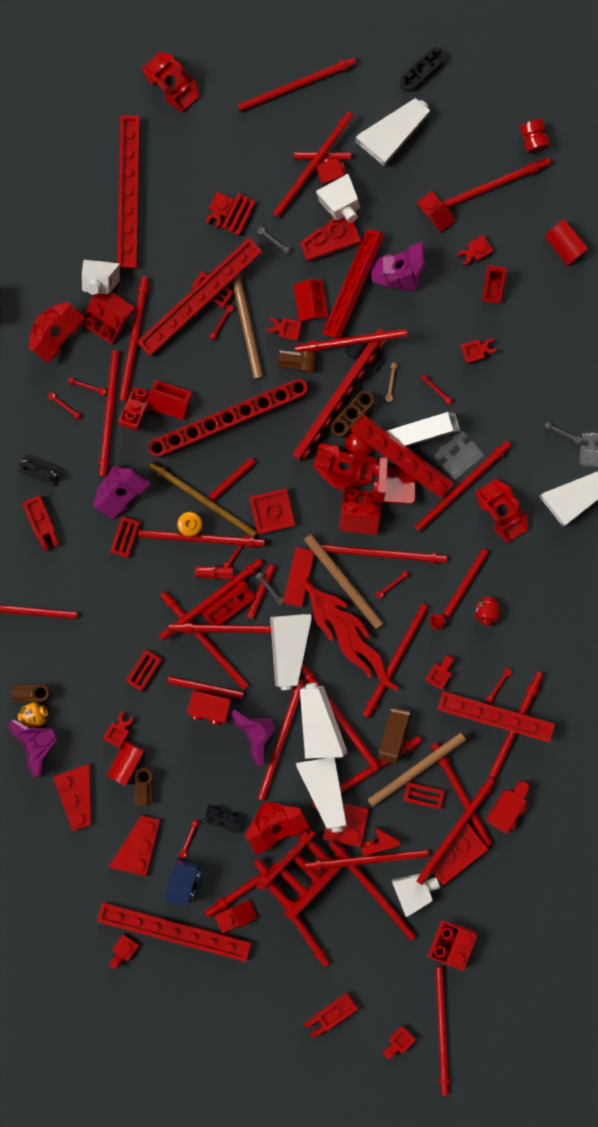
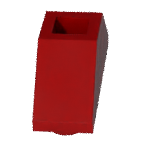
M136 387L133 388L118 420L120 427L139 432L147 411L149 391Z

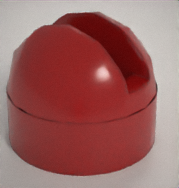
M442 614L431 615V627L434 630L444 628L447 623L444 621L445 616Z

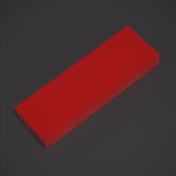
M296 547L283 603L302 607L306 589L302 586L301 582L309 578L314 557L312 550Z

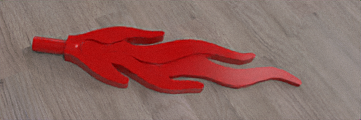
M307 578L304 579L301 584L310 594L314 619L317 625L325 632L328 639L332 641L333 637L325 623V619L332 624L341 651L350 661L362 668L367 677L371 678L370 669L358 658L356 651L363 654L373 665L380 681L385 686L398 690V687L386 677L379 654L366 645L359 637L355 626L360 629L366 638H370L361 621L352 614L339 610L334 606L338 605L347 608V604L333 595L315 589Z

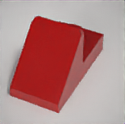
M433 191L417 202V205L439 233L455 222L446 203L442 204Z
M487 266L482 301L501 304L507 271L506 267Z
M375 827L379 841H366L364 846H361L363 856L400 846V842L397 838Z
M250 899L214 915L222 933L238 926L240 928L257 918Z

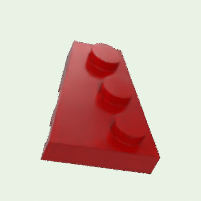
M344 217L340 220L332 218L328 224L316 230L300 242L306 261L309 262L361 243L354 222L348 223Z
M90 764L54 776L53 778L72 831L91 825Z
M141 815L109 868L146 877L160 819Z
M468 823L465 824L432 871L442 885L488 850Z

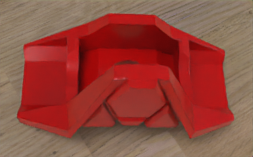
M158 52L151 61L142 67V71L149 84L155 83L165 93V101L181 113L199 97L195 79L184 70L178 61H175L173 55ZM168 76H174L176 83L173 86H168L165 83V79Z
M67 301L49 307L35 319L30 331L28 349L48 364L62 352L60 346L71 333H77L85 316ZM54 326H58L61 330L56 337H53L50 333Z
M320 443L313 467L332 487L337 490H346L372 482L377 459L361 452L358 455L340 451L338 446ZM343 462L350 464V468L346 470L342 469L339 466V463Z
M495 479L475 492L481 510L488 511L495 522L493 530L506 543L528 531L527 514L520 508V504L513 496L509 486ZM499 505H505L508 508V513L505 516H500L497 513Z
M267 802L259 808L245 837L254 853L258 855L273 848L275 842L287 836L295 837L310 827L300 808ZM280 825V827L271 831L273 826Z

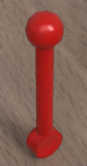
M232 305L226 306L225 314L223 315L214 332L209 335V338L211 340H215L217 338L216 334L218 333L228 314L233 312Z
M425 375L421 377L424 382L445 399L446 404H452L453 399L451 397H447Z
M72 377L68 379V384L70 385L75 384L99 392L101 396L106 394L104 388L99 389L75 381Z
M54 393L48 394L49 400L57 402L73 414L75 419L81 418L80 412L72 410L56 398Z
M239 545L228 562L223 564L224 568L231 567V563L242 549V545Z
M407 571L402 572L398 579L382 591H378L376 597L382 598L383 594L401 580L407 579L409 573Z
M507 668L504 670L503 677L491 695L486 698L488 703L493 702V697L507 676L512 674L511 669Z
M197 820L192 821V828L184 848L179 852L181 858H185L187 855L186 850L196 827L199 826Z

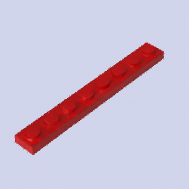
M120 115L117 263H120L121 269H137L140 116Z
M250 238L245 240L143 335L137 343L149 356H152L262 253L260 248Z
M379 328L376 333H381L385 331ZM386 340L369 342L292 454L299 461L302 458L306 459L311 451L309 448L313 442L317 443L322 435L320 431L324 426L327 428L333 419L331 415L334 411L338 412L344 403L342 399L345 395H350L354 389L353 383L356 379H361L365 373L364 367L367 363H372L376 357L375 351L378 347L381 349Z
M102 902L97 920L99 923L244 962L247 960L251 945L249 941Z

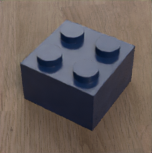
M177 858L164 901L187 907L188 902L192 903L196 891L193 885L194 883L198 884L202 871L198 870L199 864Z

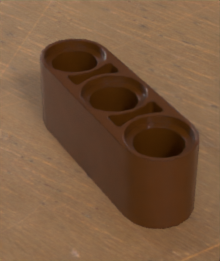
M360 392L331 424L333 436L337 438L344 437L360 417L371 408L374 402L371 392ZM368 396L370 403L368 405L361 404L360 397ZM355 410L358 416L355 419H350L347 416V412ZM342 424L345 430L342 433H337L334 430V426Z
M392 706L380 746L378 760L398 764L412 716L411 710Z

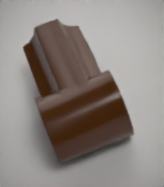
M280 350L278 367L314 373L317 353Z
M47 684L12 685L13 702L47 701L52 696V689ZM41 687L46 690L44 698L38 696V690Z
M148 766L140 767L135 773V805H152L153 771ZM146 771L149 774V779H140L139 773Z

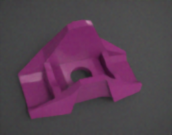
M420 242L410 245L402 253L394 256L389 253L375 259L371 266L372 282L388 288L407 291L419 288L418 276L426 264L424 260L425 244ZM396 265L402 266L400 269H396Z
M115 465L99 485L93 506L109 518L114 519L128 509L130 500L138 494L143 495L150 486V481H146L134 473L133 469L121 468V466ZM123 488L127 492L125 495H119L116 493V490Z
M236 710L231 711L229 715L234 725L245 732L250 742V755L256 766L264 765V745L275 730L272 720L270 718L248 719Z
M15 719L7 724L12 737L22 744L27 754L26 766L31 777H37L41 775L43 757L57 740L56 735L52 729L28 728Z

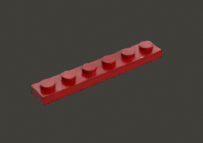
M366 230L322 332L323 335L334 339L341 338L385 236L381 232Z
M364 414L352 426L351 431L438 497L442 498L453 486V481Z
M444 691L438 706L440 711L549 743L555 725L554 723Z

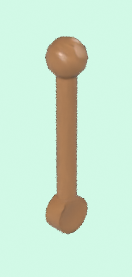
M395 362L390 365L392 371L388 395L385 397L387 402L393 400V382L395 370L398 368V364Z

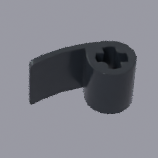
M368 344L348 345L344 352L357 361ZM376 351L374 353L376 357L372 363H367L365 366L372 372L377 370L384 359V356Z

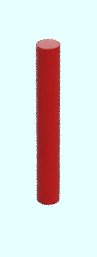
M294 152V160H312L318 152ZM327 152L322 160L333 157V159L338 158V160H351V152Z
M252 458L248 459L208 496L214 501L256 462Z
M271 564L268 565L263 577L268 584L276 569ZM262 582L246 617L251 619L254 618L267 589Z

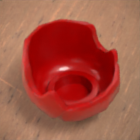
M352 431L347 434L345 448L349 454L358 455L361 452L370 455L373 452L374 448Z

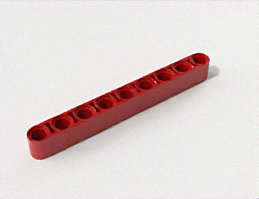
M295 379L158 437L150 442L149 452L154 457H163L298 400L306 395L307 384L302 379ZM296 384H301L304 387V391L296 393L293 387ZM280 391L285 392L287 395L283 401L276 399V394ZM259 400H268V407L260 408L258 406ZM242 407H250L251 413L248 416H243L240 413ZM224 415H233V421L225 423L223 421ZM209 421L216 423V427L212 431H208L205 428L206 423ZM190 429H197V437H188ZM173 436L180 437L179 445H171L170 440ZM157 443L163 445V450L160 453L153 452V446Z

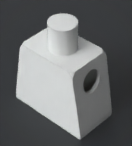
M348 174L316 191L319 202L335 220L345 217L347 222L351 223L358 218L355 211L360 208Z
M83 261L82 291L89 292L92 295L97 293L108 294L119 283L120 263Z
M421 873L392 880L406 917L433 901L430 892L440 888L436 877L425 881L423 885L416 882Z

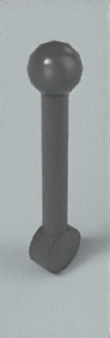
M258 228L259 235L266 236L273 243H275L277 246L283 249V252L285 254H289L291 252V249L289 247H285L272 236H270L267 232H265V228Z
M550 422L545 423L546 429H552L570 439H573L574 443L579 444L582 441L580 436L575 437L559 428L552 426Z
M257 573L256 578L261 580L274 596L275 602L279 605L283 604V598L278 597L263 578V574Z

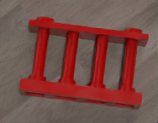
M304 831L297 838L299 841L268 874L264 873L257 880L258 884L256 887L259 890H263L266 887L285 906V911L282 914L291 921L342 868L324 869L321 873H317L315 870L305 871L312 878V883L308 887H303L284 868L293 859L304 870V863L307 862L298 854L304 845L321 861L340 859L336 857L330 859L311 840L315 835L313 831ZM278 873L298 892L299 896L295 901H290L271 882Z

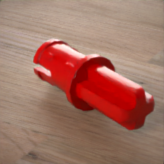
M196 565L195 578H212V580H215V578L233 579V568L215 567V565L213 567Z

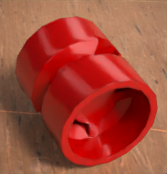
M543 119L532 120L519 127L522 137L526 139L524 145L528 154L550 147L548 135L543 134L546 131Z

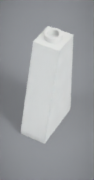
M415 98L358 134L355 142L380 164L385 166L429 116V106L424 101H418Z
M446 412L388 430L387 432L407 447L460 432L456 413Z
M598 471L539 496L562 526H565L598 500Z
M311 614L270 617L275 686L281 687V690L292 689V686L298 685L311 623Z
M317 683L306 684V687L300 689L305 758L345 756L347 749L324 686H317Z
M335 757L296 763L297 769L327 830H332V833L342 832L343 828H347Z

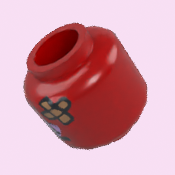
M482 597L476 603L475 619L481 621L480 625L492 626V623L499 621L501 605L497 602V599Z

